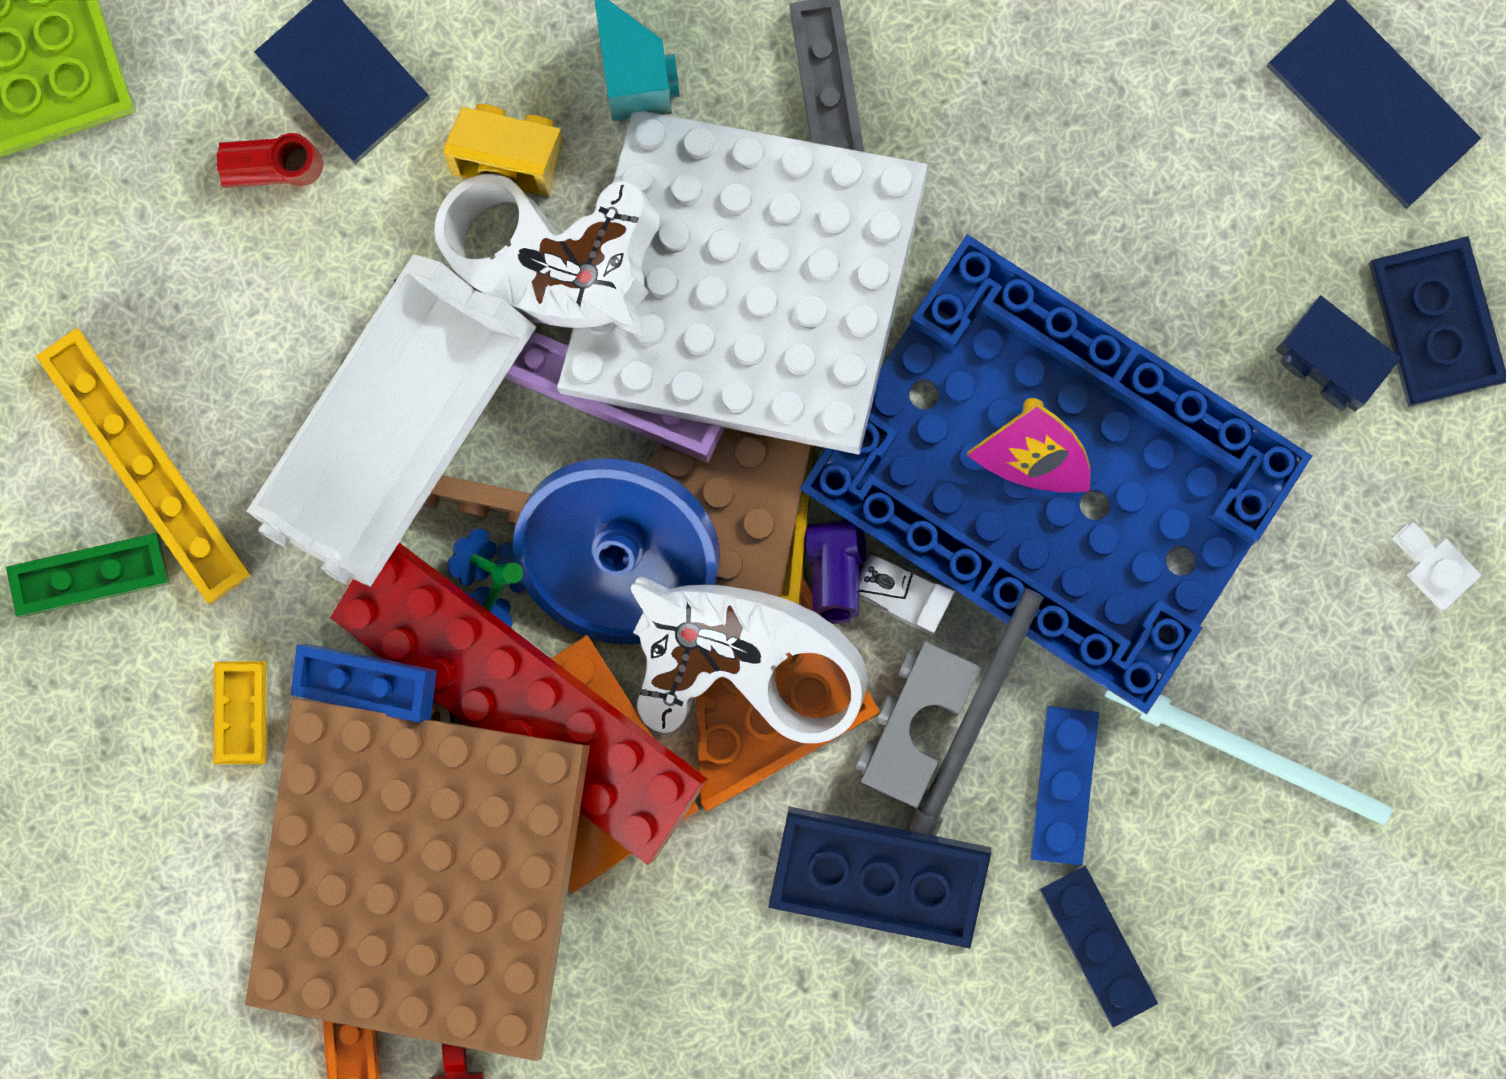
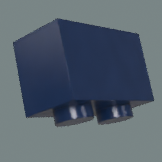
M1321 295L1312 302L1275 349L1283 356L1280 362L1289 372L1300 379H1305L1308 375L1323 387L1320 393L1331 405L1342 411L1349 407L1354 412L1366 404L1401 359V357Z

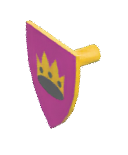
M1036 398L1025 400L1023 411L1019 416L967 452L969 458L985 469L1008 481L1026 487L1053 492L1090 491L1091 467L1084 446L1074 431L1056 415L1044 408L1043 402Z

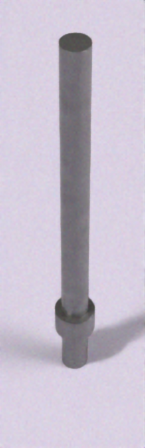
M1027 588L1024 589L922 806L915 808L907 824V828L910 831L937 835L943 819L940 817L941 812L1044 598L1039 593Z

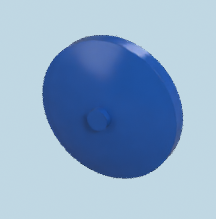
M610 458L589 459L575 462L553 472L543 479L528 496L518 517L513 537L514 560L523 569L521 581L537 605L567 629L582 636L588 635L590 639L606 643L641 644L640 637L633 632L643 614V610L631 591V586L633 583H636L635 581L638 577L648 578L668 589L689 585H715L720 567V548L717 534L711 519L699 501L684 486L670 476L652 467L629 460Z

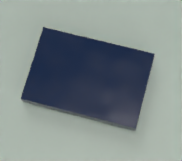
M312 0L254 51L256 56L355 165L430 100L425 90L343 0Z
M1469 236L1374 259L1369 262L1392 350L1401 357L1397 363V368L1408 407L1506 383L1505 365Z

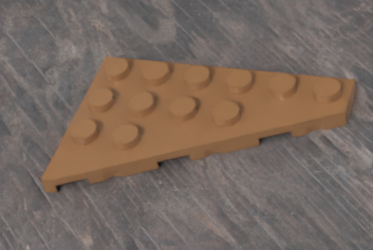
M725 428L708 463L663 444L646 463V466L670 476L684 486L699 501L711 519L720 548V567L715 585L781 596L802 491L799 489L805 480L812 445Z

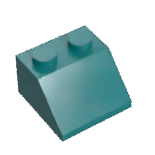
M594 0L612 121L630 119L632 113L642 111L657 114L672 113L670 98L680 97L675 54L664 55L662 39L610 0Z

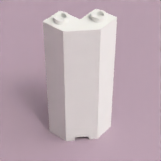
M413 254L247 509V513L263 523L258 531L284 548L288 542H291L324 562L320 569L345 585L352 578L371 587L531 337L536 326L504 299L475 291L442 262Z

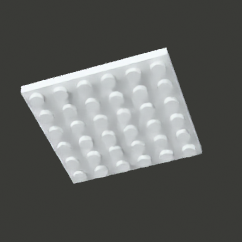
M646 111L632 113L613 183L617 181L633 183L656 206L660 217L659 227L646 250L641 266L644 276V287L649 291L638 308H636L643 334L641 336L633 335L612 322L596 327L573 328L557 386L559 393L860 455L927 181L928 164Z

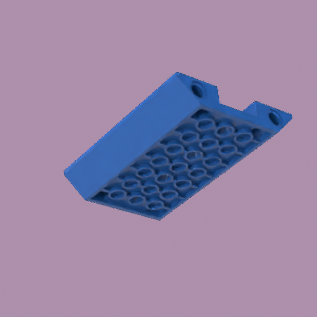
M966 234L911 318L909 327L880 369L860 455L826 448L799 490L1007 625L1024 589L1027 588L1039 593L1044 598L1028 629L1026 637L1147 715L1203 627L1200 625L1250 547L1259 541L1313 455ZM919 382L932 384L938 391L939 399L937 404L926 410L915 407L909 397L910 389ZM1029 398L1039 399L1043 402L1044 408L1056 415L1074 431L1084 446L1091 467L1089 492H1099L1106 497L1109 504L1108 513L1099 520L1089 519L1082 513L1080 508L1081 498L1088 492H1053L1026 487L1008 481L985 469L969 458L967 452L1019 416L1023 411L1025 400ZM1184 547L1192 553L1194 567L1189 574L1176 575L1169 570L1166 564V556L1170 549Z

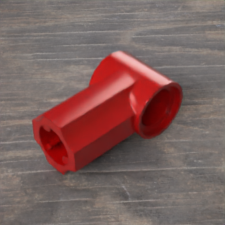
M297 133L283 134L276 139L219 143L217 170L223 188L289 183L295 186H306L316 181L323 171L324 162L322 154L307 138ZM298 149L306 150L307 161L304 166L296 171H287L286 160L289 154Z

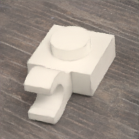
M1414 522L1410 525L1405 524L1392 537L1416 563L1406 575L1441 611L1446 610L1481 576L1447 538L1441 539L1433 546L1425 532Z

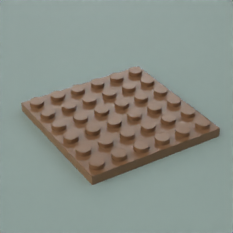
M293 698L245 1005L532 1061L541 1060L590 746L435 720H424L418 723L386 716L385 713Z

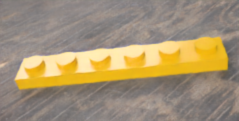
M77 327L35 356L207 604H214L250 579L252 574L84 333Z

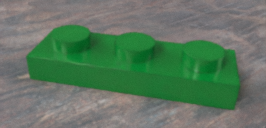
M157 533L6 566L15 615L19 618L170 584L160 535Z

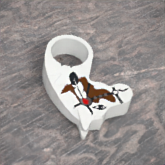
M481 174L471 177L458 184L443 200L435 220V238L438 248L452 269L476 291L504 299L532 322L570 328L596 327L612 322L633 335L641 336L643 334L636 308H638L649 291L644 287V276L641 266L646 250L659 227L660 217L656 206L633 183L617 181L610 184L600 194L595 212L592 215L578 219L560 235H558L541 208L515 182L505 176ZM501 203L517 204L519 220L516 231L510 240L511 246L508 248L506 245L495 253L496 258L494 259L491 257L468 259L465 253V240L473 220L483 211Z
M638 577L635 581L636 583L632 584L631 591L643 610V614L633 633L640 637L641 646L647 658V669L637 701V709L642 721L649 728L661 733H669L679 728L690 712L695 697L704 693L720 677L731 680L776 731L794 741L803 743L829 741L845 732L854 722L867 690L868 676L865 663L855 646L839 629L817 613L778 596L730 586L689 585L668 589L645 577ZM789 652L792 655L816 653L826 656L837 663L846 674L851 688V702L842 711L829 717L812 718L803 716L792 710L782 700L775 681L776 667L788 658L786 653Z

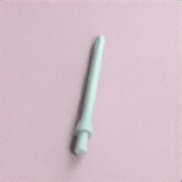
M1106 689L1104 697L1139 712V718L1157 727L1160 723H1163L1383 826L1387 823L1392 813L1391 806L1170 705L1171 699L1161 694L1146 715Z

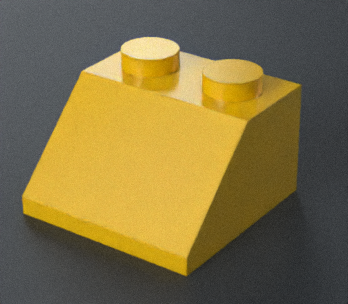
M476 104L475 109L462 106L443 150V155L451 174L467 179L481 174H497L509 178L524 192L550 197L563 143L561 129L555 128V123L552 120L537 115H525V119L520 120L505 116V110L489 104Z

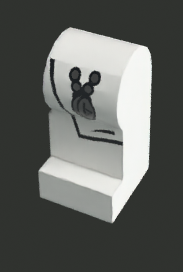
M868 555L865 564L859 572V598L930 636H933L955 592L937 583H931L872 555Z

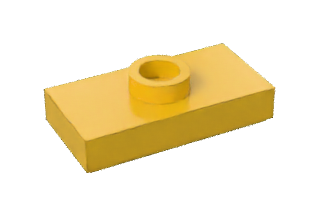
M214 662V765L268 764V662Z

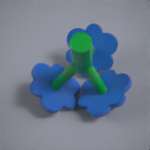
M481 528L473 529L468 534L467 539L461 537L454 543L453 555L447 562V572L449 575L458 578L459 583L464 586H470L475 579L484 580L491 574V579L494 582L491 589L480 586L474 590L473 594H466L509 627H512L513 621L508 614L511 609L510 603L498 597L505 584H509L510 589L515 593H521L526 589L521 581L523 569L514 560L513 540L512 543L504 542L497 548L495 543L489 541V535L485 530ZM497 551V555L500 559L493 563L491 558L494 557Z

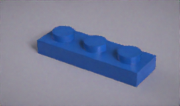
M313 644L296 645L291 695L334 705L385 713L386 716L421 723L424 720H431L437 670Z
M1047 706L1030 860L1083 866L1099 712Z

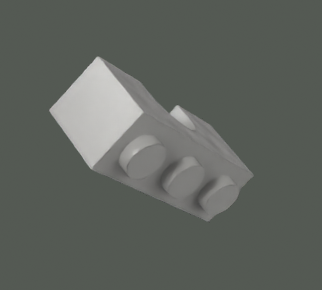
M926 641L922 644L919 652L910 648L897 675L906 679L899 697L896 698L888 695L876 722L885 726L878 743L875 745L867 741L855 769L863 773L859 783L914 809L918 808L938 760L921 753L913 745L909 733L911 720L918 711L929 707L940 708L958 716L962 711L981 666Z

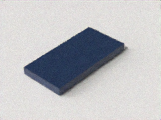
M1335 0L1267 65L1283 84L1406 209L1481 139L1346 0Z
M789 806L768 908L970 949L991 858V847Z

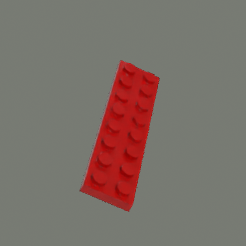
M400 542L371 587L353 579L330 617L382 659L437 670L433 699L468 726L589 745L580 813L647 865L657 859L708 781L696 769Z

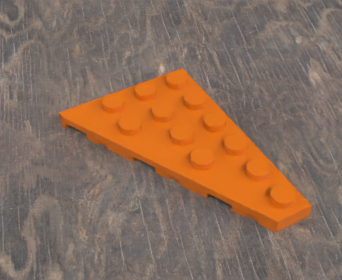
M802 577L800 605L813 611V594ZM789 652L786 653L788 658L776 667L775 681L782 700L792 710L803 716L812 718L829 717L842 711L851 702V688L846 674L837 663L826 656L816 653L792 655ZM725 677L716 679L704 693L695 697L700 773L708 779L701 790V804L708 813L879 715L881 712L868 689L857 717L845 732L829 741L803 743L789 739L776 731L731 680Z

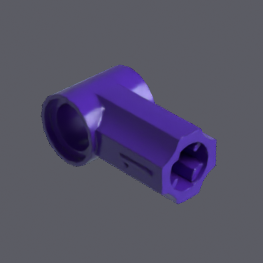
M847 520L807 525L806 548L808 560L813 569V612L832 624L848 623L854 617L859 616V565L865 564L866 560L864 531Z

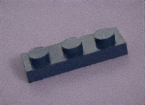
M1086 865L1039 889L1112 1028L1158 1004Z

